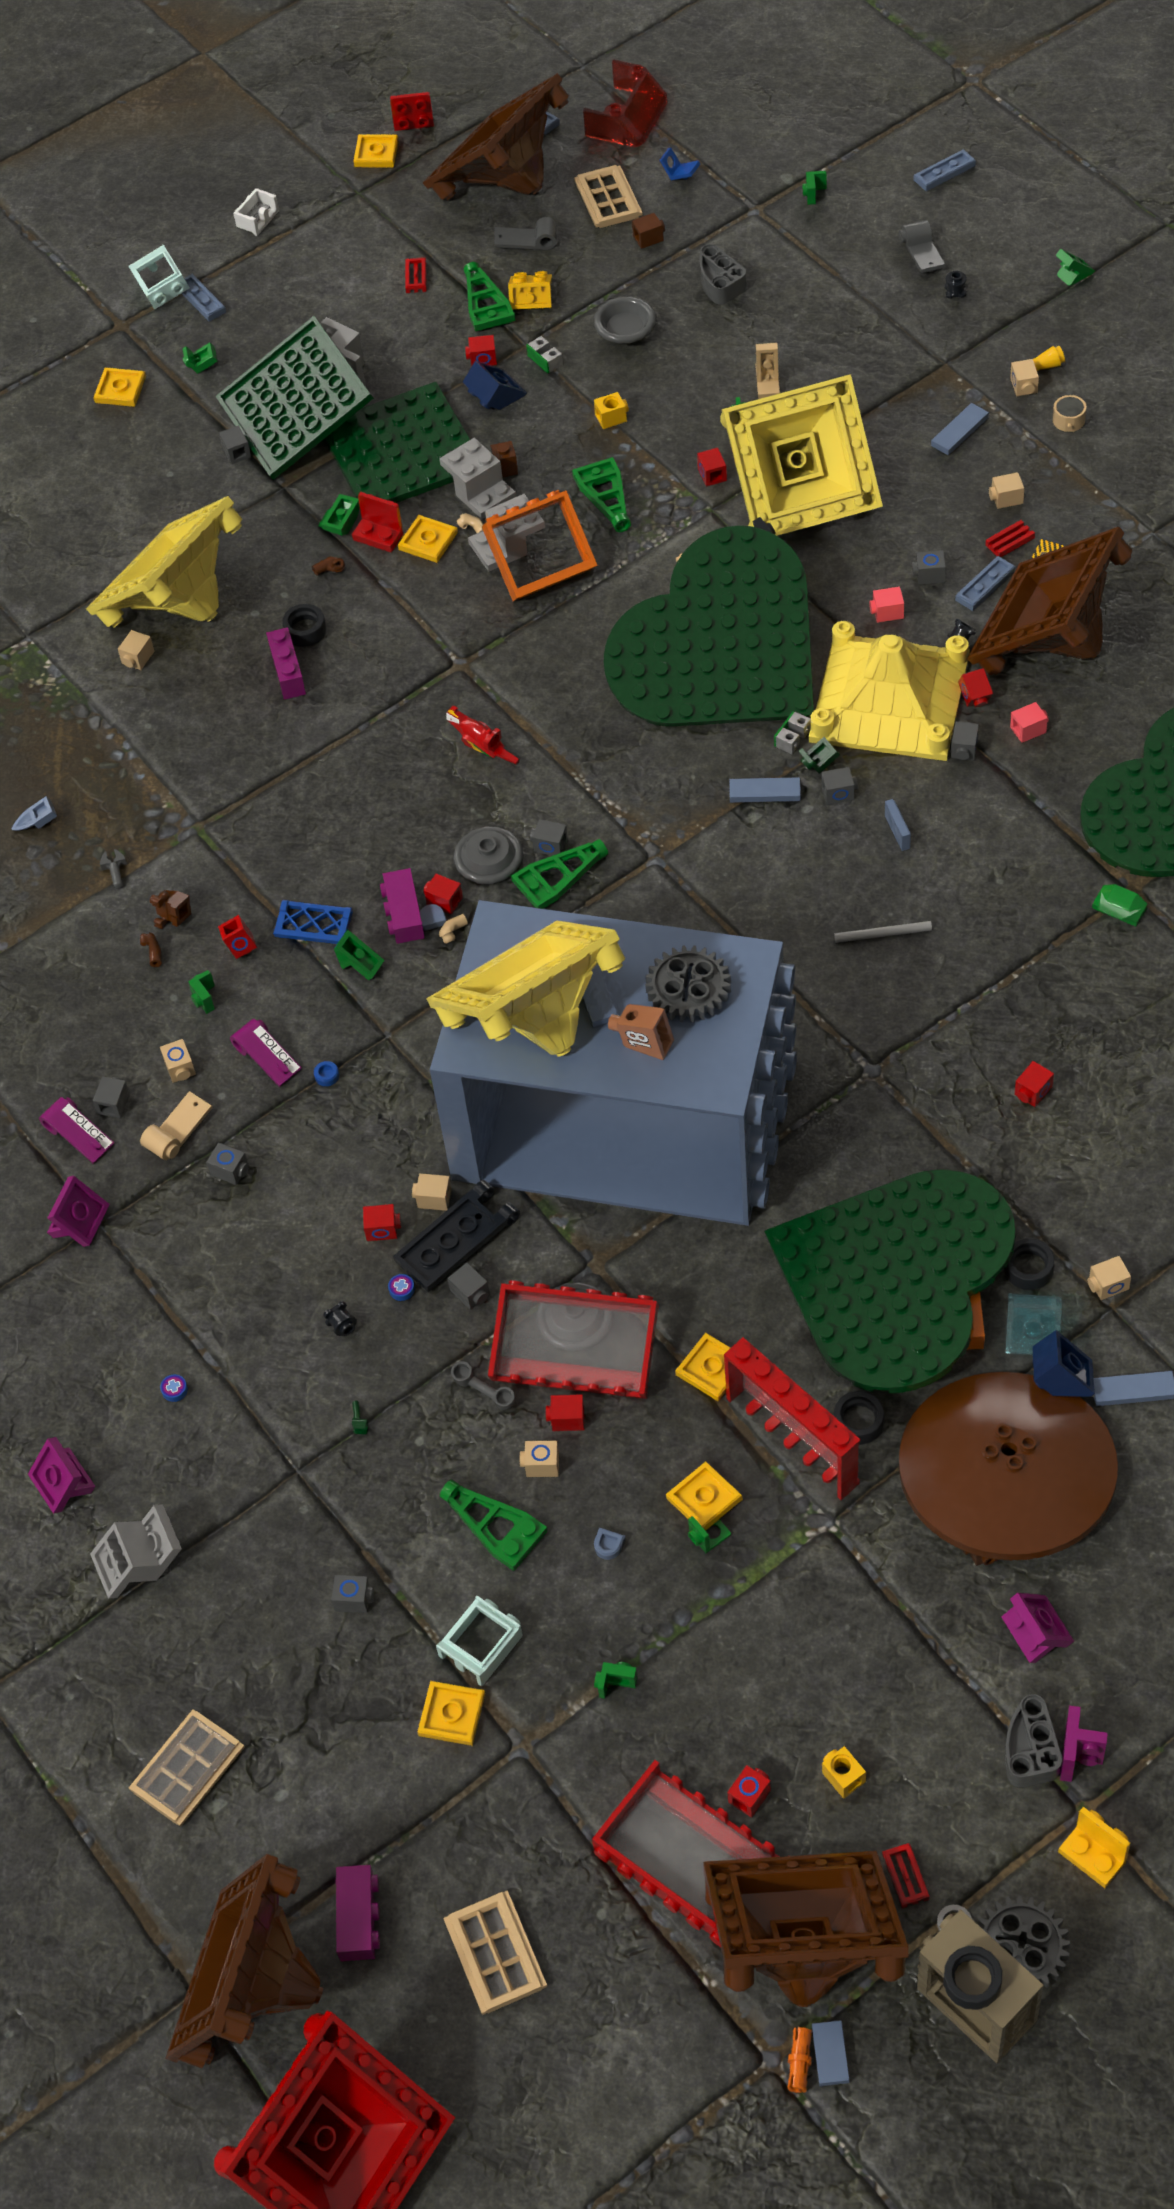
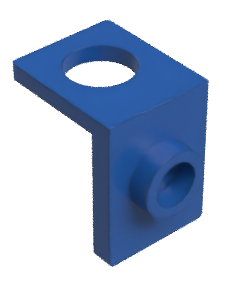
M668 148L660 159L671 180L687 179L700 166L699 160L680 164L672 148ZM669 156L673 160L672 168H670L667 163V159Z

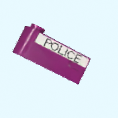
M251 1019L230 1036V1041L236 1050L244 1056L249 1054L279 1087L302 1068L270 1035L267 1026L260 1019L258 1021Z
M60 1097L39 1117L41 1124L53 1135L59 1133L92 1164L114 1145V1142L77 1109L74 1101L68 1097L66 1099Z

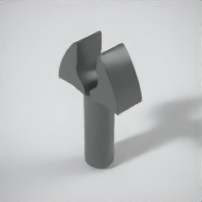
M114 849L116 858L114 862H111L105 851L100 860L102 871L110 870L114 888L120 889L123 883L119 867L127 865L126 859L121 852Z

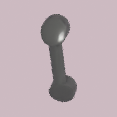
M460 1361L452 1366L451 1375L458 1385L463 1387L471 1386L492 1398L500 1410H507L514 1405L516 1397L511 1388H493L475 1377L471 1366L467 1362Z

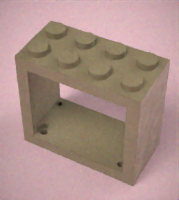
M960 1909L955 1916L949 1914L940 1924L941 1930L934 1937L929 1935L919 1946L921 1951L918 1957L917 1990L998 2064L1037 2022L1044 1985ZM966 1946H980L990 1951L999 1960L1003 1971L1002 1986L997 1999L988 2007L978 2010L965 2009L955 2004L947 1995L943 1984L944 1968L949 1956L957 1949ZM969 1960L957 1967L955 1982L962 1992L968 1995H979L989 1988L991 1974L984 1964Z

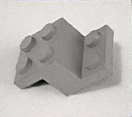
M326 317L321 322V325L365 385L362 368L365 363L360 333Z
M476 438L469 440L439 458L440 465L453 476L456 496L481 519L486 517L485 510L516 497V492L503 481L501 462Z
M522 494L485 510L486 519L495 514H498L499 517L507 514L506 510L515 506H519V509L527 506L526 502L529 499L525 494ZM538 512L493 529L507 563L528 555L526 536L545 528V522ZM482 531L468 537L469 545L488 572L498 568L484 532Z
M154 1505L142 1521L114 1522L90 1555L109 1599L118 1598L130 1582L157 1581L182 1548L164 1506Z

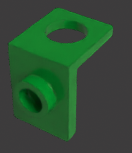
M693 1516L688 1518V1536L694 1545H699L705 1553H708L731 1536V1532L720 1519L712 1526H717L721 1533L717 1538L710 1539L709 1534Z

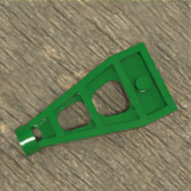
M477 262L466 264L464 273L467 278L469 318L475 332L515 321V314L509 300L485 274ZM485 284L487 287L485 290L474 292L473 286ZM490 297L497 303L478 308L479 300Z
M611 457L573 469L572 475L579 490L610 520L616 532L627 531L631 526V521L626 513L621 473L614 458ZM611 481L613 488L598 493L592 486ZM617 497L619 504L607 507L603 501Z
M597 839L592 843L589 842L531 863L511 875V879L535 908L544 909L566 893L597 861L606 857L608 850L605 844L600 839ZM578 857L583 862L582 865L574 871H570L564 865V862ZM557 868L564 876L556 885L550 886L541 874L547 870Z
M452 1479L444 1485L440 1492V1498L449 1503L490 1554L513 1571L516 1570L548 1532L544 1524L527 1512L468 1490ZM474 1503H478L490 1510L481 1522H477L467 1512ZM496 1517H502L514 1523V1527L503 1540L495 1539L488 1530L489 1524Z

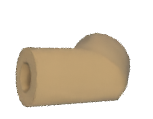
M464 513L457 520V524L463 529L470 525L476 533L483 531L482 526L484 524L478 517Z
M464 914L447 920L443 924L439 935L440 937L442 936L444 943L455 940V935L452 931L468 925Z

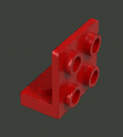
M429 92L390 97L395 131L434 127Z
M360 492L358 499L362 520L352 533L353 540L392 552L404 535L399 505L393 501Z

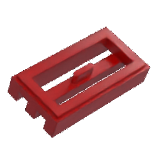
M426 258L405 259L406 293H410V290L418 293V289H422V292H427ZM418 263H422V283H418ZM410 264H414V284H410Z
M1020 520L986 539L985 545L996 556L1003 557L1034 539L1035 532L1033 530L1029 531V527L1027 525L1024 526V522Z
M910 1843L882 1851V1856L901 1908H905L909 1904H918V1901L929 1900L930 1896ZM902 1852H906L920 1890L918 1894L914 1891L901 1856ZM894 1855L896 1858L904 1883L909 1893V1897L905 1898L903 1889L901 1887L900 1881L898 1879L896 1870L894 1868L890 1856Z

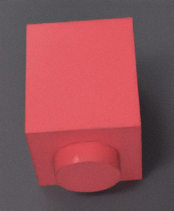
M900 587L873 591V600L869 601L871 614L876 616L877 623L904 619V600Z
M1034 702L1011 712L1010 727L1021 743L1045 734L1049 718L1047 712Z

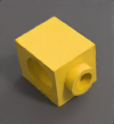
M618 392L594 400L595 416L602 429L627 422L626 412H629L628 404L625 399L622 400Z
M845 1746L838 1751L836 1749L830 1751L824 1757L822 1774L843 1799L866 1782V1771ZM844 1766L850 1771L846 1774H839L835 1769Z

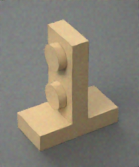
M777 343L756 344L758 399L780 394Z

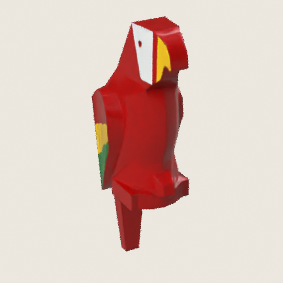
M452 706L446 712L447 721L461 733V740L466 746L491 758L497 756L514 764L519 762L517 757L504 749V745L500 741L502 738L500 729H490L485 723L461 713L456 706Z

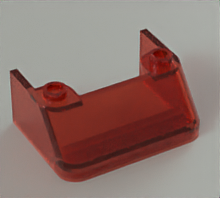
M613 59L614 88L631 91L632 93L625 105L612 103L605 108L604 112L584 108L585 136L638 147L644 144L665 108L667 93L646 67Z

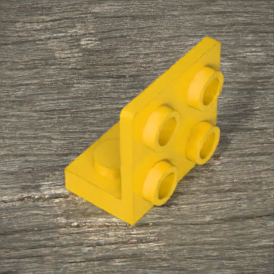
M546 271L535 272V275H527L526 272L514 273V276L510 277L508 283L509 302L512 309L551 308L552 274H547Z
M1082 1807L1079 1811L1076 1828L1059 1847L1058 1852L1098 1884L1106 1888L1126 1864L1130 1842L1121 1830L1117 1828L1112 1829L1105 1824L1103 1817L1096 1811H1089Z

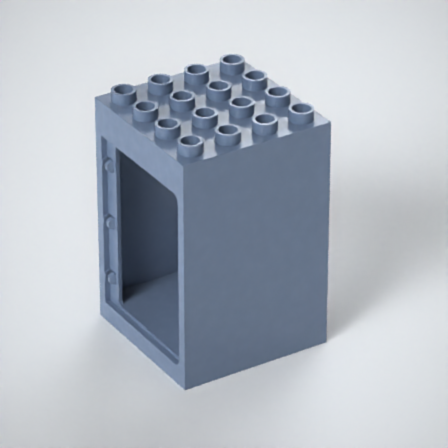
M479 900L456 980L553 922L564 921L614 929L620 939L617 943L625 956V960L622 962L623 966L611 973H608L607 970H601V973L619 1016H621L625 1007L629 1004L653 1007V1002L648 1001L645 987L649 966H655V958L663 960V952L672 955V948L681 952L683 945H685L687 951H691L692 947L696 945L697 952H700L705 947L707 955L715 952L716 960L722 958L724 966H728L729 974L731 975V993H728L727 1002L722 1001V1009L714 1007L713 1016L707 1012L705 1013V1020L695 1016L694 1022H691L689 1017H685V1020L680 1022V1016L676 1015L673 1020H670L669 1012L666 1013L674 1041L664 1060L626 1048L623 1045L619 1032L609 1030L608 1023L593 1027L583 999H581L578 1006L579 1018L575 1043L571 1046L570 1052L560 1057L550 1055L513 1028L509 1031L510 1035L503 1040L488 1039L480 1021L473 1016L467 1015L464 1019L465 1023L455 1029H451L450 1026L444 1027L443 1025L430 1067V1073L451 1180L473 1184L485 1180L492 1187L749 1226L753 1207L765 1208L767 1204L770 1178L766 1177L768 1164L775 1165L779 1145V1135H775L777 1122L784 1123L788 1104V1093L784 1092L786 1080L793 1081L797 1063V1051H793L797 1025L792 1023L796 1006V994H792L795 980V965L783 963V942ZM690 966L688 970V984L685 988V999L683 1002H686L688 999L689 981L692 979L691 971L693 966Z

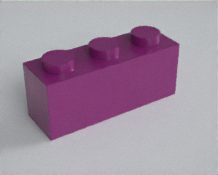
M288 627L266 632L284 700L305 695L303 678Z
M411 868L383 873L384 883L380 884L382 898L387 897L388 902L383 903L386 917L391 916L392 919L387 921L390 935H395L396 944L424 939Z
M371 1865L336 1867V1952L340 1961L375 1959V1949L380 1948L379 1931H375V1920H379L380 1917L379 1903H374V1892H379L378 1874L374 1875Z

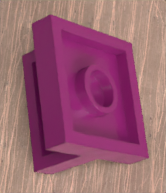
M70 1176L67 1178L47 1218L52 1222L47 1233L53 1238L70 1236L83 1247L90 1246L110 1204L78 1178Z
M56 1437L47 1438L28 1476L54 1514L63 1511L70 1497L92 1493L95 1485L70 1447L63 1448Z
M1016 1593L1010 1598L1014 1606L1001 1617L1029 1663H1036L1054 1647L1067 1648L1074 1642L1046 1595Z
M1069 1705L1060 1781L1072 1782L1075 1761H1080L1081 1764L1086 1766L1103 1765L1108 1733L1079 1729L1081 1707Z

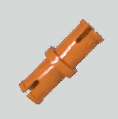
M798 2027L793 2029L791 2054L788 2055L790 2073L787 2089L791 2092L805 2093L807 2091L808 2068L812 2064V2057H810L812 2030L808 2028Z

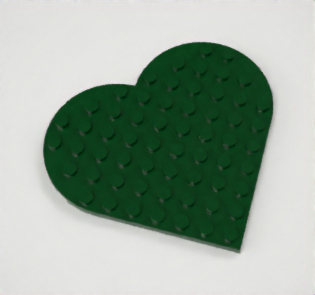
M729 526L716 529L694 541L683 552L675 565L671 576L670 594L651 597L630 608L616 622L608 636L604 651V670L609 688L620 705L633 716L636 715L648 723L659 726H691L786 720L792 711L811 718L814 707L807 581L802 563L794 550L775 534L751 526Z
M1174 708L1159 717L1150 728L1144 743L1143 758L1116 764L1102 772L1090 784L1082 800L1080 824L1088 845L1093 847L1100 854V858L1115 868L1119 866L1130 870V874L1146 877L1174 876Z
M953 1170L918 1172L764 1230L773 1254L819 1353L827 1366L838 1377L842 1376L852 1382V1385L871 1392L874 1389L889 1390V1393L913 1391L932 1384L949 1373L960 1356H964L971 1341L974 1324L969 1297L987 1288L995 1281V1277L1003 1268L1006 1269L1014 1252L1013 1248L1016 1238L1012 1211L1000 1192L976 1176Z

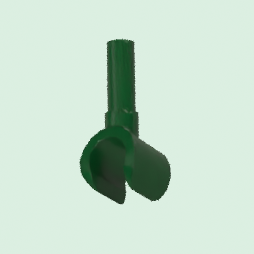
M353 1401V1433L366 1435L368 1432V1419H361L359 1402Z

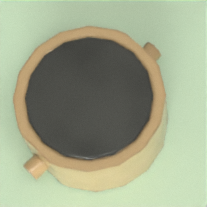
M1065 395L1058 398L1053 408L1054 425L1065 432H1074L1081 429L1086 420L1087 406L1085 401L1075 395Z

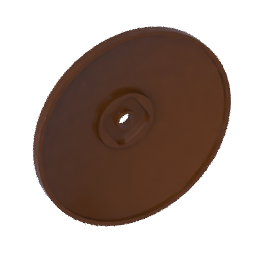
M1015 1372L977 1374L962 1378L939 1389L926 1399L912 1415L900 1444V1481L906 1499L915 1514L933 1533L944 1541L968 1553L998 1560L1041 1558L1067 1549L1079 1542L1105 1516L1115 1493L1118 1476L1116 1449L1108 1428L1094 1409L1079 1396H1052L1045 1389H1040L1033 1379L1034 1375ZM1010 1448L1016 1454L1007 1456L1002 1453V1450Z

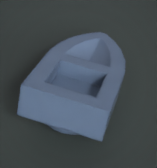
M45 796L25 810L15 821L11 829L19 831L33 826L39 829L57 817L52 801Z

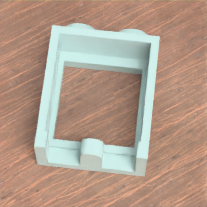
M164 245L129 265L130 270L154 309L189 289L188 284ZM165 256L174 274L148 289L138 272L146 267L151 272L157 271L158 267L155 262Z
M476 1596L474 1602L443 1640L436 1645L438 1655L442 1659L446 1655L452 1658L455 1666L462 1672L468 1669L476 1675L477 1683L483 1686L522 1638L521 1623L512 1614L508 1613L505 1615L499 1611L498 1606L489 1599L484 1601L479 1596ZM480 1612L507 1630L483 1662H480L454 1644Z

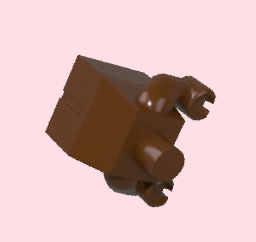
M164 890L158 896L153 894L150 897V903L156 907V913L161 916V918H155L154 926L163 929L168 921H171L172 925L178 927L191 915L190 897L185 893Z

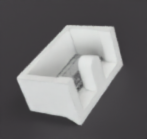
M256 188L247 196L240 207L235 210L236 227L250 231L255 236H258L279 212L276 195Z

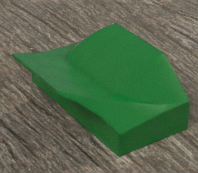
M339 494L333 506L327 510L318 526L341 536L347 535L357 520L360 509L359 499Z
M1111 884L1103 885L1092 904V908L1136 927L1146 912L1148 904L1137 893L1119 885Z

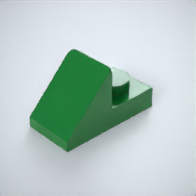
M1060 249L1056 254L1061 260L1060 265L1062 266L1057 276L1068 286L1083 280L1095 272L1083 259L1063 249Z
M349 930L344 933L334 947L341 968L344 969L351 965L367 980L374 977L385 961Z

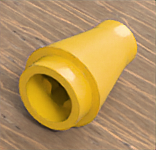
M1052 346L1034 358L1033 362L1036 370L1039 371L1061 366V363L1065 362V357L1060 346Z

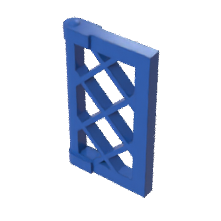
M282 900L273 934L274 937L337 944L348 930L353 909L350 907ZM289 908L300 910L291 916L288 914ZM308 911L324 913L320 914L319 916L313 919L308 913ZM305 914L310 921L298 927L293 920ZM331 914H343V917L335 921ZM328 916L333 924L322 930L317 922ZM290 922L295 930L283 929ZM312 925L319 931L318 933L304 932L305 929ZM335 928L339 930L338 935L326 934Z

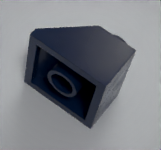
M476 360L463 380V383L469 388L468 392L481 400L480 404L487 409L492 407L501 410L521 399L527 393L504 369Z
M1055 1330L1032 1347L1033 1379L1040 1389H1045L1052 1396L1091 1397L1095 1394L1092 1359L1060 1332Z

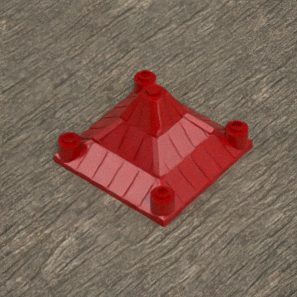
M326 2011L325 2014H313L306 2020L303 2032L308 2041L306 2046L293 2062L292 2067L287 2071L277 2086L276 2091L271 2095L238 2146H225L217 2152L214 2159L215 2171L219 2176L233 2181L266 2209H397L455 2117L333 2012Z

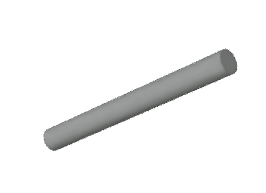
M931 921L848 931L834 933L835 943L932 931Z

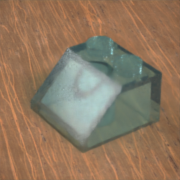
M1008 1294L1005 1353L1033 1355L1032 1347L1055 1330L1060 1332L1061 1297Z

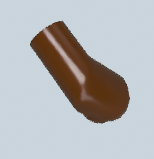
M328 557L313 565L312 570L316 576L325 571L338 573L344 570L345 563L341 558Z
M151 932L149 934L142 933L140 935V945L149 946V964L152 967H159L162 964L161 948L156 936Z

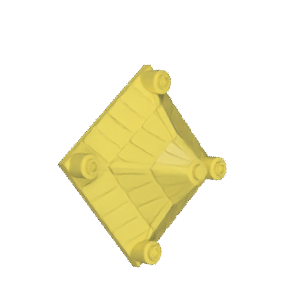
M851 374L721 409L720 420L729 435L750 522L748 526L754 527L752 521L761 517L765 523L769 522L776 533L775 535L778 536L883 507Z
M227 496L169 523L86 610L91 615H97L107 627L111 625L116 627L123 621L122 615L124 614L121 609L127 607L144 610H167L170 613L197 621L207 620L209 622L218 614L216 610L219 607L218 586L214 573L219 546L218 536L221 529L225 534L228 532L233 534L242 526L240 523L242 518L232 507L234 502Z
M837 622L832 627V645L816 710L811 714L809 742L817 743L825 737L832 746L947 761L962 693L958 681L962 674H966L967 657L970 654L967 639L962 636H952L947 639L946 648H939L937 646L914 644L896 635H884L876 639L855 636V627L850 622Z
M555 921L426 999L430 1007L436 1010L444 1027L450 1026L451 1029H455L465 1023L464 1019L467 1015L473 1016L480 1021L488 1039L503 1040L510 1035L509 1031L513 1028L550 1055L560 1057L570 1052L571 1046L575 1043L579 1018L578 1006L593 975L592 969L598 964L602 971L614 972L623 966L622 962L625 960V956L617 943L620 939L614 929Z

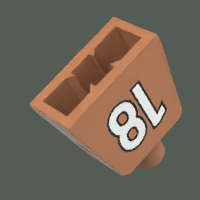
M629 1004L625 1007L621 1016L612 1014L608 1021V1029L619 1032L623 1045L626 1048L657 1059L664 1060L674 1041L663 1008Z

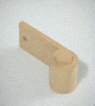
M189 1091L160 1128L153 1124L145 1129L141 1136L140 1144L163 1160L174 1158L178 1154L180 1147L213 1108L212 1105Z

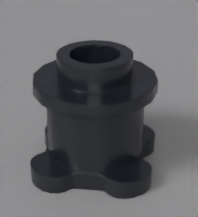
M952 271L946 275L945 289L947 290V298H964L967 292L964 288L967 277L963 272Z
M956 619V626L951 634L948 633L947 636L949 638L952 636H962L968 641L971 635L976 634V629Z
M344 1301L339 1302L331 1309H327L323 1314L326 1318L325 1324L333 1326L334 1333L337 1336L351 1334L355 1330L357 1319L352 1315L350 1316L347 1311V1304Z

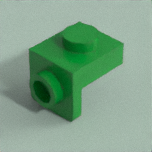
M826 171L806 172V183L802 184L803 196H807V205L816 204V190L827 189Z
M211 343L206 344L195 352H192L187 346L183 348V361L188 368H192L197 374L218 362L215 347Z
M207 970L188 981L193 1003L197 1008L202 1007L206 1014L215 1010L211 995L208 993V990L213 988L215 984L211 972Z
M603 1662L602 1671L596 1672L594 1688H598L599 1698L605 1699L608 1684L636 1689L637 1669L626 1662H617L616 1664Z

